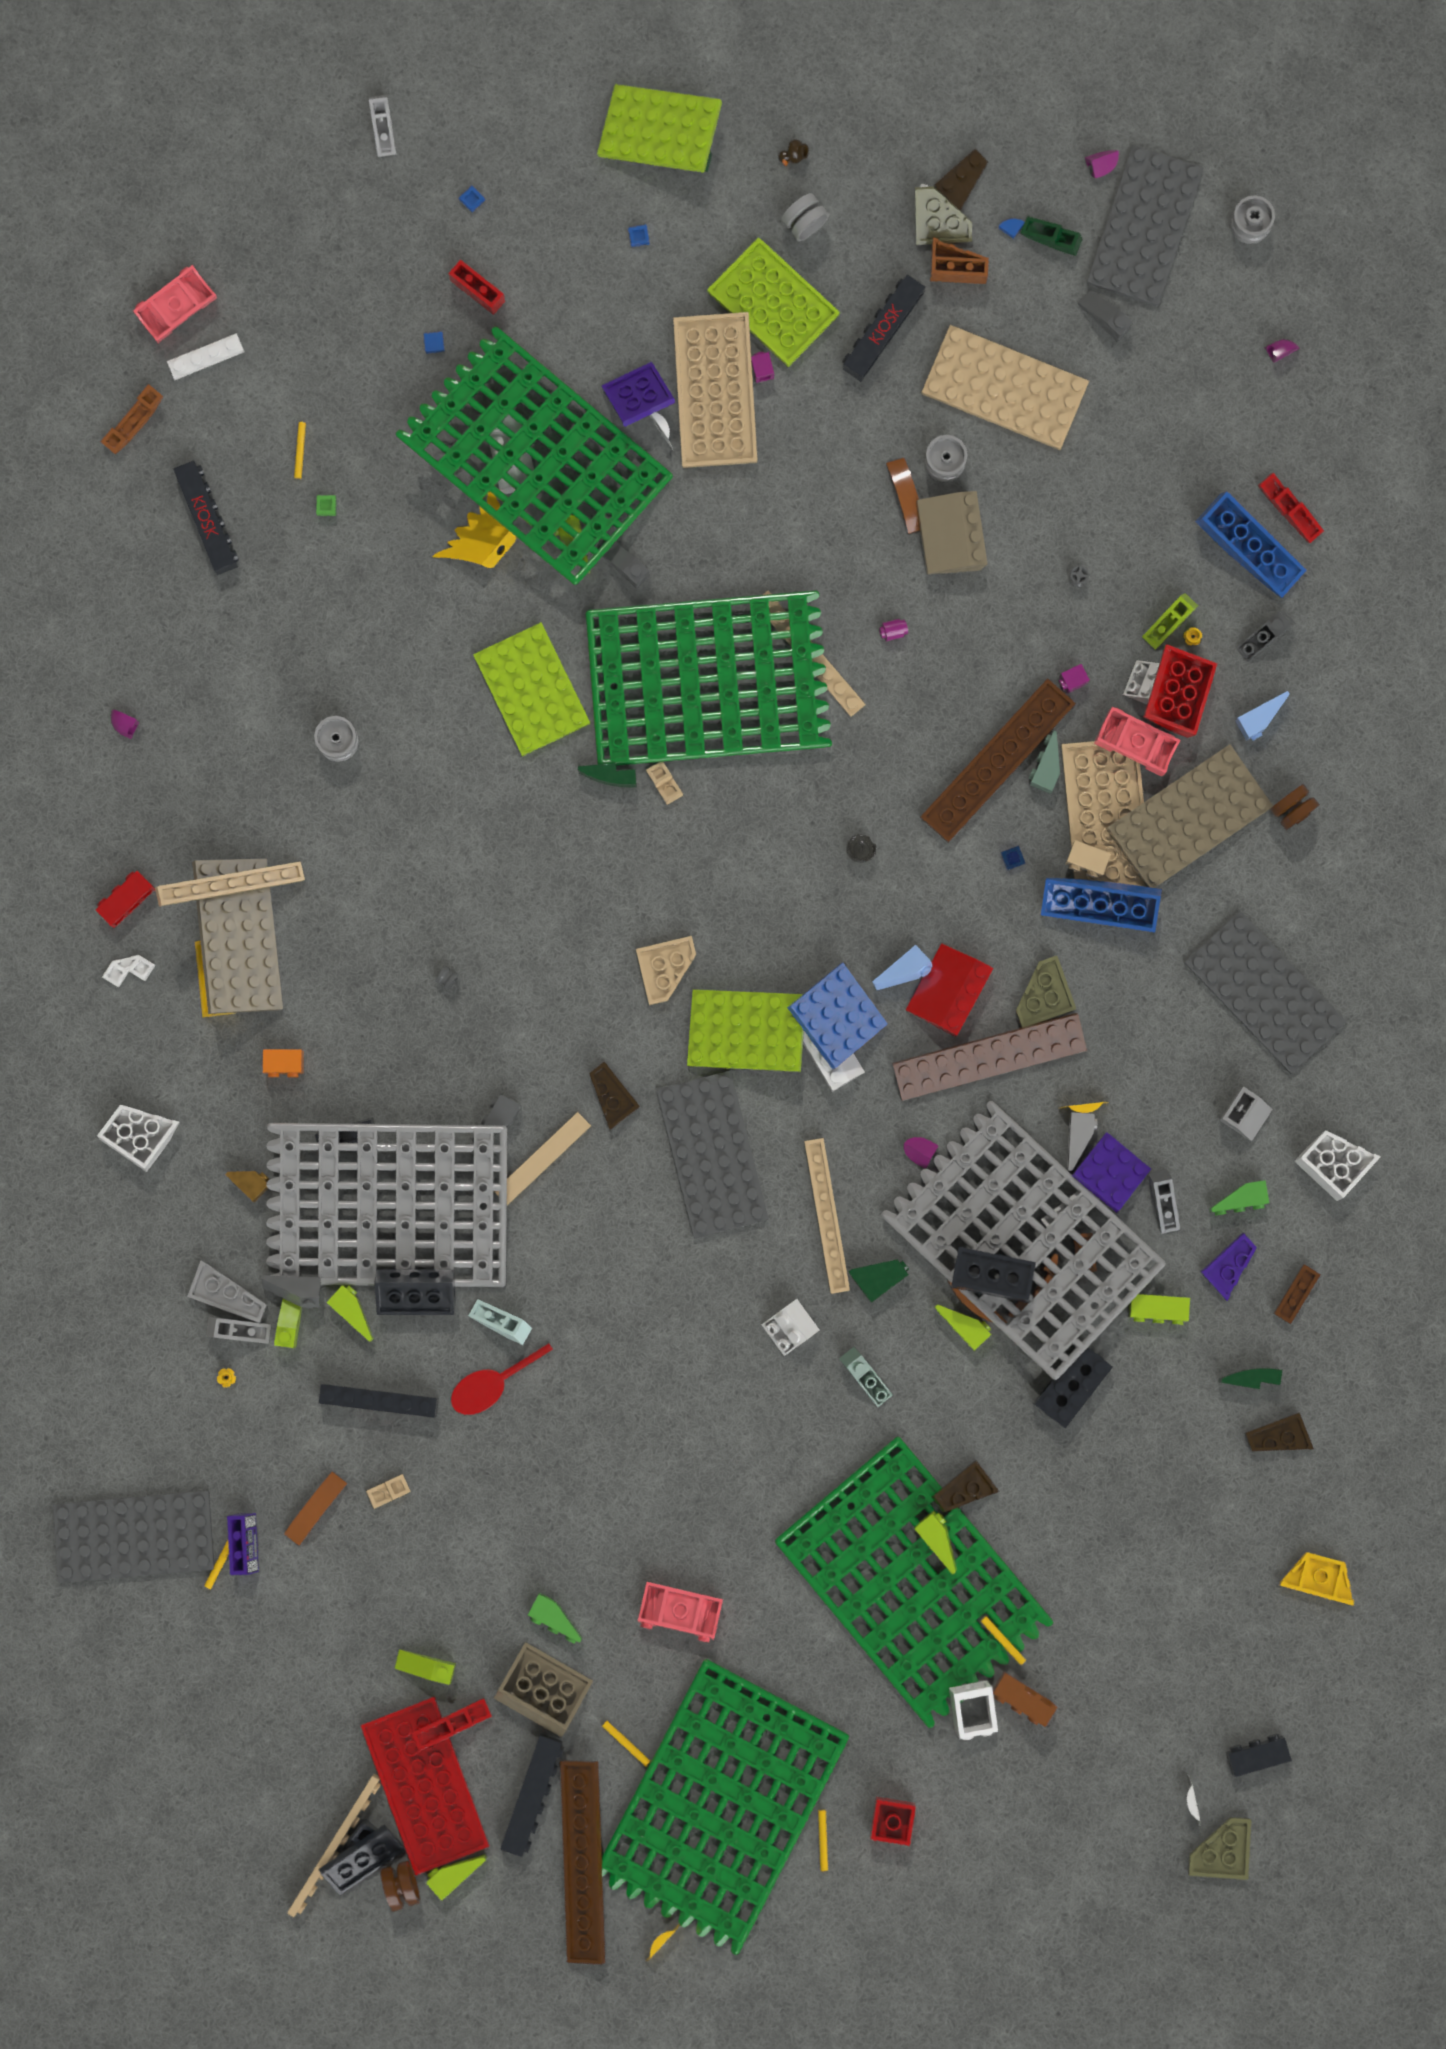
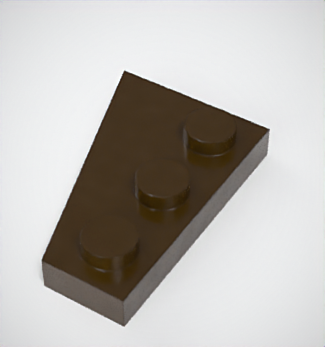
M975 148L942 177L934 187L961 211L986 168L988 161Z
M605 1062L589 1073L610 1130L640 1108L639 1104Z
M1299 1412L1244 1433L1251 1451L1314 1449Z
M976 1460L931 1497L942 1512H946L998 1493L999 1490Z

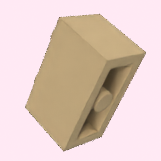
M1075 840L1065 864L1069 865L1068 868L1073 871L1079 872L1082 870L1087 872V876L1097 879L1103 876L1111 853Z

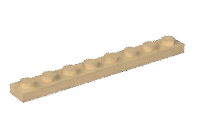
M767 591L763 595H768L771 593ZM778 601L769 602L770 613L786 612ZM789 619L770 621L777 631L790 630ZM784 638L791 646V638ZM823 654L812 659L813 662L822 663L826 666L825 673L816 677L820 682L827 684V690L850 717L865 706V703Z
M300 861L157 886L155 891L160 907L302 882L305 878Z
M824 1138L804 1141L830 1293L850 1291Z
M376 1774L369 1780L289 1909L288 1914L292 1917H295L297 1913L301 1914L307 1905L304 1902L307 1896L312 1897L316 1891L317 1886L315 1883L318 1878L321 1880L324 1878L320 1874L319 1868L337 1857L339 1852L336 1849L340 1844L343 1846L350 1836L346 1834L349 1828H355L360 1820L357 1817L359 1812L366 1810L371 1802L368 1800L371 1793L376 1794L381 1786L378 1783L380 1778Z

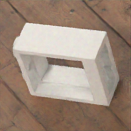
M987 1680L949 1688L954 1728L959 1739L970 1740L974 1736H990L993 1732H998L992 1686ZM986 1695L989 1723L963 1728L960 1701Z

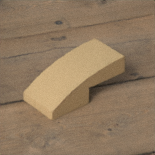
M658 762L646 770L667 805L683 796L682 791L664 762Z
M402 1474L367 1490L366 1494L373 1509L411 1491Z

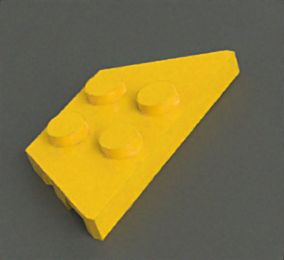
M1306 1552L1279 1583L1283 1587L1354 1606L1345 1562Z

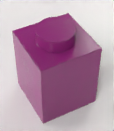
M769 352L753 354L751 361L756 383L774 379V370Z
M1082 664L1061 673L1059 676L1060 680H1058L1061 689L1066 690L1067 694L1087 685L1090 681Z

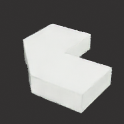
M140 955L118 959L110 963L102 978L117 987H120L129 972L146 981L155 965Z

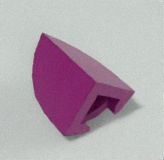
M1108 150L1085 157L1087 166H1092L1093 173L1091 175L1096 179L1110 173L1117 165L1119 151Z
M1285 339L1275 341L1265 347L1273 363L1299 349L1296 343Z
M112 709L110 715L112 726L118 733L131 739L139 722L131 716Z
M913 1137L904 1143L903 1149L911 1161L926 1169L939 1145L922 1137Z

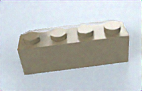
M977 491L957 492L916 501L927 574L979 571L988 565Z
M525 1642L494 1699L562 1737L593 1681Z

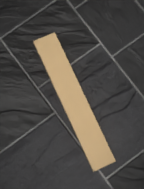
M578 1112L507 1178V1206L591 1127ZM494 1191L499 1197V1191Z

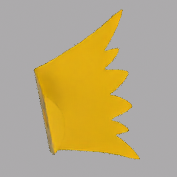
M489 492L487 503L495 510H498L501 506L496 496ZM480 507L481 515L473 512L467 514L469 526L457 527L455 529L460 540L447 542L452 547L437 552L432 557L459 559L477 563L487 568H494L514 544L516 536ZM504 545L505 547L497 554L498 548Z

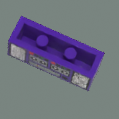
M238 1513L227 1516L230 1575H249L259 1572L256 1513Z

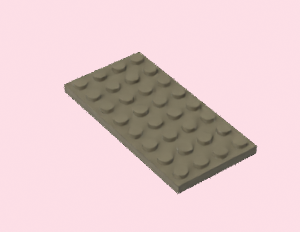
M1229 744L1106 829L1146 887L1155 888L1271 809L1273 805Z
M267 859L195 860L192 862L194 880L268 867ZM270 887L196 900L208 1014L282 1010L283 1003Z

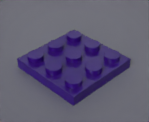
M652 362L602 385L603 392L624 427L675 403L674 397Z
M1106 1132L1072 1176L1117 1213L1151 1168Z

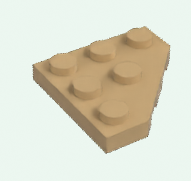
M692 936L636 949L649 1005L666 1002L670 999L696 956Z

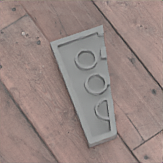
M200 1261L187 1297L261 1323L267 1304L204 1261Z

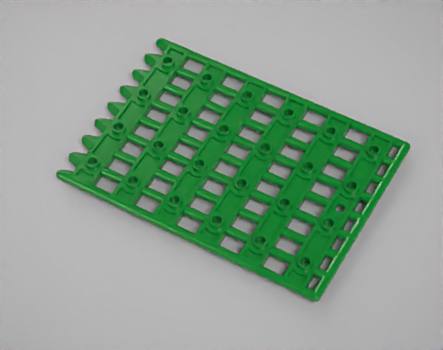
M493 327L491 332L497 342L494 343L487 339H481L480 347L485 355L482 356L475 352H469L468 360L473 368L457 365L456 372L461 381L445 378L444 386L449 394L447 395L437 390L433 391L431 396L437 407L421 404L419 410L425 420L422 421L415 417H409L407 423L413 433L410 434L403 430L396 431V436L573 585H577L672 479L673 474L501 329ZM515 352L528 362L523 370L509 360ZM503 365L517 375L511 383L497 373ZM544 376L558 387L552 394L538 384ZM491 378L505 388L499 396L485 385ZM532 389L546 400L540 407L526 397ZM479 391L493 401L487 409L473 398ZM573 400L587 411L581 418H578L567 408ZM520 402L534 413L528 420L514 410ZM467 404L481 414L475 422L461 411ZM561 413L575 424L569 432L555 421ZM508 415L522 425L516 434L502 423ZM455 417L469 427L463 435L449 425ZM601 425L605 426L615 435L610 443L596 433ZM549 426L563 437L557 445L543 434ZM496 428L510 438L504 447L490 436ZM443 430L457 440L451 448L437 438ZM590 437L604 448L598 456L584 445ZM537 439L551 450L545 458L531 447ZM484 441L498 451L492 460L478 449ZM431 443L445 454L439 461L425 451ZM630 449L644 459L639 467L625 457ZM578 450L592 461L586 469L572 458ZM525 453L529 454L539 463L533 471L519 460ZM472 454L486 465L480 473L466 462ZM618 462L622 463L633 473L627 480L613 470ZM566 464L580 474L575 482L560 471ZM513 466L517 467L527 476L521 484L507 473ZM460 467L474 478L468 486L454 475ZM661 473L663 478L656 483L654 479ZM607 475L621 485L616 493H613L601 483ZM554 477L568 487L563 495L549 485ZM501 479L515 489L510 497L495 486ZM649 486L652 490L645 497L642 492ZM595 488L609 498V501L604 506H601L589 496ZM542 490L557 501L551 508L547 507L537 498ZM489 492L503 502L498 510H495L483 500ZM636 499L640 501L635 509L630 507ZM583 501L598 512L592 520L577 509ZM531 503L545 514L539 522L524 511ZM625 512L629 516L622 523L618 519ZM606 513H609L611 515L610 519H607L605 517ZM572 514L586 525L580 533L566 522ZM519 516L533 527L527 535L512 524ZM615 526L617 528L611 536L607 534L608 530ZM560 527L574 538L568 546L554 536ZM600 539H603L605 543L599 549L596 548L595 545ZM548 541L562 551L556 560L542 549ZM591 552L593 556L588 562H585L583 558ZM578 565L582 569L574 576L571 572Z
M814 590L587 610L586 626L597 764L616 763L617 766L831 747L832 741L829 738L818 736L819 733L830 729L831 723L826 719L817 718L818 714L829 709V704L826 701L815 699V696L827 691V684L813 679L826 671L824 664L812 661L813 658L824 653V647L810 643V640L820 637L823 633L820 626L809 624V621L821 616V610L807 605L808 602L819 598V592ZM788 600V612L770 613L769 602ZM750 604L751 615L732 616L731 605ZM712 607L713 618L694 620L693 608ZM674 610L675 621L656 622V612ZM637 613V625L619 626L618 615ZM593 617H599L600 628H594ZM789 619L790 630L771 632V620ZM752 623L751 634L733 635V624ZM714 626L715 637L696 638L695 627ZM676 629L677 640L658 641L657 630ZM638 632L639 643L620 645L621 633ZM600 635L601 647H596L595 636ZM791 638L792 649L773 650L772 639ZM753 641L754 652L735 654L734 642ZM715 644L716 655L697 657L696 646ZM677 647L678 659H659V649ZM640 651V662L622 663L621 652ZM596 654H602L603 665L597 666ZM792 656L793 668L774 669V658ZM755 660V671L737 672L736 661ZM717 663L718 674L699 676L698 664ZM679 666L680 677L661 679L660 668ZM641 669L642 681L623 682V671ZM598 673H603L604 684H599ZM794 675L795 686L776 688V676ZM756 678V690L738 691L737 680ZM718 682L719 693L700 694V683ZM611 684H617L618 688L616 690H612L610 688ZM680 685L681 696L663 697L662 686ZM643 688V699L625 701V689ZM605 691V703H600L599 692ZM796 694V705L778 706L777 695ZM758 697L759 708L740 710L739 698ZM720 700L721 711L702 713L701 702ZM682 703L683 715L664 716L663 705ZM644 707L645 718L626 719V708ZM601 710H606L607 721L602 722ZM797 712L798 724L779 725L778 714ZM759 716L760 727L741 728L740 717ZM721 719L722 730L703 732V720ZM684 723V733L666 735L665 724ZM646 725V737L628 738L627 727ZM602 729H608L609 740H603ZM799 731L800 742L781 744L780 733ZM761 734L762 746L743 747L742 736ZM723 738L724 749L705 750L704 739ZM685 741L686 752L667 754L666 742ZM647 744L648 755L629 757L630 745ZM609 747L610 759H605L604 748Z
M895 1437L775 1539V1544L928 1728H932L935 1721L930 1711L934 1710L942 1716H947L950 1712L946 1701L947 1697L950 1698L949 1688L979 1682L975 1674L977 1671L985 1677H993L994 1668L990 1661L991 1659L1002 1665H1006L1009 1662L1006 1649L992 1633L988 1634L978 1623L977 1619L986 1613L999 1631L1019 1652L1024 1650V1643L1020 1634L1023 1633L1031 1639H1037L1039 1631L1035 1622L1039 1621L1043 1625L1050 1627L1053 1625V1620L959 1507L952 1509L944 1516L946 1520L944 1524L947 1527L949 1539L962 1553L955 1559L956 1572L952 1574L947 1567L939 1573L933 1569L926 1560L934 1553L922 1537L912 1543L901 1528L909 1521L915 1527L920 1522L916 1515L923 1509L928 1514L933 1511L938 1514L930 1504L934 1501L931 1496L942 1487L900 1437ZM898 1446L901 1451L892 1458L889 1453ZM883 1459L886 1464L879 1470H876L874 1465ZM913 1466L926 1480L918 1488L905 1474ZM868 1471L871 1476L862 1483L859 1478ZM898 1479L911 1492L903 1501L891 1488V1485ZM853 1484L856 1489L847 1496L844 1491ZM884 1491L896 1505L888 1513L875 1499ZM839 1497L841 1502L832 1508L829 1504ZM850 1502L855 1505L852 1510L847 1508V1504ZM868 1504L881 1517L873 1526L861 1513V1510ZM821 1510H824L827 1514L817 1521L814 1516ZM854 1516L866 1530L859 1538L846 1525ZM809 1522L811 1527L802 1533L799 1529ZM964 1526L976 1540L969 1548L956 1535ZM839 1529L852 1543L844 1551L831 1538ZM894 1534L907 1548L899 1556L886 1543ZM794 1535L797 1539L787 1546L785 1541ZM823 1542L837 1556L830 1563H827L816 1550ZM879 1547L891 1560L884 1568L871 1555ZM809 1554L821 1567V1570L814 1576L801 1563ZM989 1557L1001 1570L994 1578L981 1565ZM864 1559L877 1573L869 1581L856 1568ZM919 1564L932 1578L924 1586L911 1573ZM973 1570H976L987 1583L979 1591L966 1578ZM849 1572L862 1586L854 1594L841 1580ZM904 1577L917 1591L909 1599L896 1585ZM959 1582L972 1596L964 1604L951 1590ZM834 1585L847 1599L839 1607L826 1593ZM1014 1587L1027 1601L1019 1609L1006 1595ZM889 1590L902 1604L894 1612L881 1598ZM944 1595L957 1608L949 1617L936 1603ZM999 1600L1012 1613L1004 1622L991 1608ZM874 1603L887 1616L879 1624L866 1611ZM929 1608L942 1621L935 1629H932L922 1617V1614ZM858 1616H861L872 1629L864 1637L851 1623ZM915 1620L927 1634L919 1642L906 1628ZM970 1625L982 1639L974 1647L962 1634ZM899 1633L912 1646L904 1655L891 1641ZM955 1638L967 1651L959 1660L946 1646ZM884 1646L897 1659L889 1668L877 1655V1652ZM939 1651L952 1664L944 1673L932 1659ZM925 1663L937 1677L930 1685L917 1672ZM910 1676L923 1690L915 1698L902 1685Z
M708 1659L703 1660L602 1855V1877L607 1872H610L609 1887L613 1890L618 1889L627 1881L626 1895L629 1899L636 1898L644 1890V1906L646 1908H652L659 1900H662L661 1914L664 1918L670 1917L679 1909V1924L681 1927H687L696 1918L698 1920L696 1933L700 1937L705 1936L714 1928L713 1941L716 1946L723 1945L730 1937L733 1938L731 1952L734 1955H738L849 1740V1735ZM707 1669L718 1673L717 1678L715 1679L706 1674ZM727 1678L736 1683L734 1688L724 1684V1679ZM742 1687L753 1692L752 1696L749 1697L741 1693ZM696 1692L706 1697L698 1714L687 1709ZM761 1696L770 1701L769 1706L758 1702L759 1697ZM713 1701L724 1706L716 1723L705 1718ZM777 1705L788 1711L786 1716L775 1711ZM730 1711L741 1715L733 1733L722 1727ZM765 1714L770 1715L771 1718L769 1721L763 1720V1716ZM794 1715L804 1719V1724L801 1725L792 1720ZM748 1720L758 1725L750 1742L739 1737ZM813 1724L821 1728V1734L810 1729L811 1725ZM677 1727L688 1732L680 1749L669 1744ZM765 1729L776 1734L768 1751L757 1746ZM829 1734L840 1739L838 1744L827 1739ZM694 1737L705 1741L697 1759L687 1754ZM783 1738L793 1743L785 1761L774 1755ZM712 1746L723 1751L714 1768L704 1763ZM800 1748L810 1752L802 1770L792 1765ZM730 1755L740 1760L732 1777L721 1772ZM817 1757L828 1762L820 1779L809 1774ZM659 1763L670 1768L661 1785L651 1780ZM747 1764L757 1769L749 1787L739 1782ZM676 1772L687 1777L679 1794L668 1789ZM764 1774L775 1779L767 1796L756 1791ZM694 1781L704 1786L696 1803L686 1799ZM782 1783L792 1788L784 1805L774 1800ZM711 1790L722 1796L714 1812L703 1808ZM799 1792L810 1798L802 1814L791 1810ZM641 1798L651 1803L643 1820L632 1815ZM729 1800L739 1805L731 1822L720 1817ZM658 1807L669 1813L661 1829L650 1825ZM746 1809L756 1814L749 1831L738 1826ZM675 1817L686 1822L678 1839L667 1834ZM763 1819L774 1824L766 1841L755 1836ZM693 1826L703 1831L695 1848L685 1843ZM781 1828L792 1833L783 1850L773 1845ZM622 1834L633 1839L625 1856L614 1851ZM710 1836L721 1841L713 1858L702 1852ZM640 1843L650 1848L642 1865L631 1860ZM728 1845L738 1850L730 1867L719 1862ZM657 1852L668 1858L660 1874L649 1869ZM745 1854L756 1859L748 1876L737 1871ZM674 1862L685 1867L677 1884L666 1879ZM762 1864L773 1869L765 1886L755 1881ZM692 1871L702 1876L695 1893L684 1888ZM709 1881L720 1886L712 1903L701 1897ZM727 1890L738 1895L729 1912L719 1907ZM744 1899L755 1905L747 1922L736 1916Z

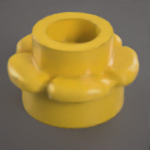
M1191 627L1188 631L1184 632L1183 637L1186 644L1196 646L1201 642L1202 633L1197 628Z
M223 1368L218 1372L217 1382L222 1384L223 1387H230L231 1384L235 1383L236 1376L232 1369Z

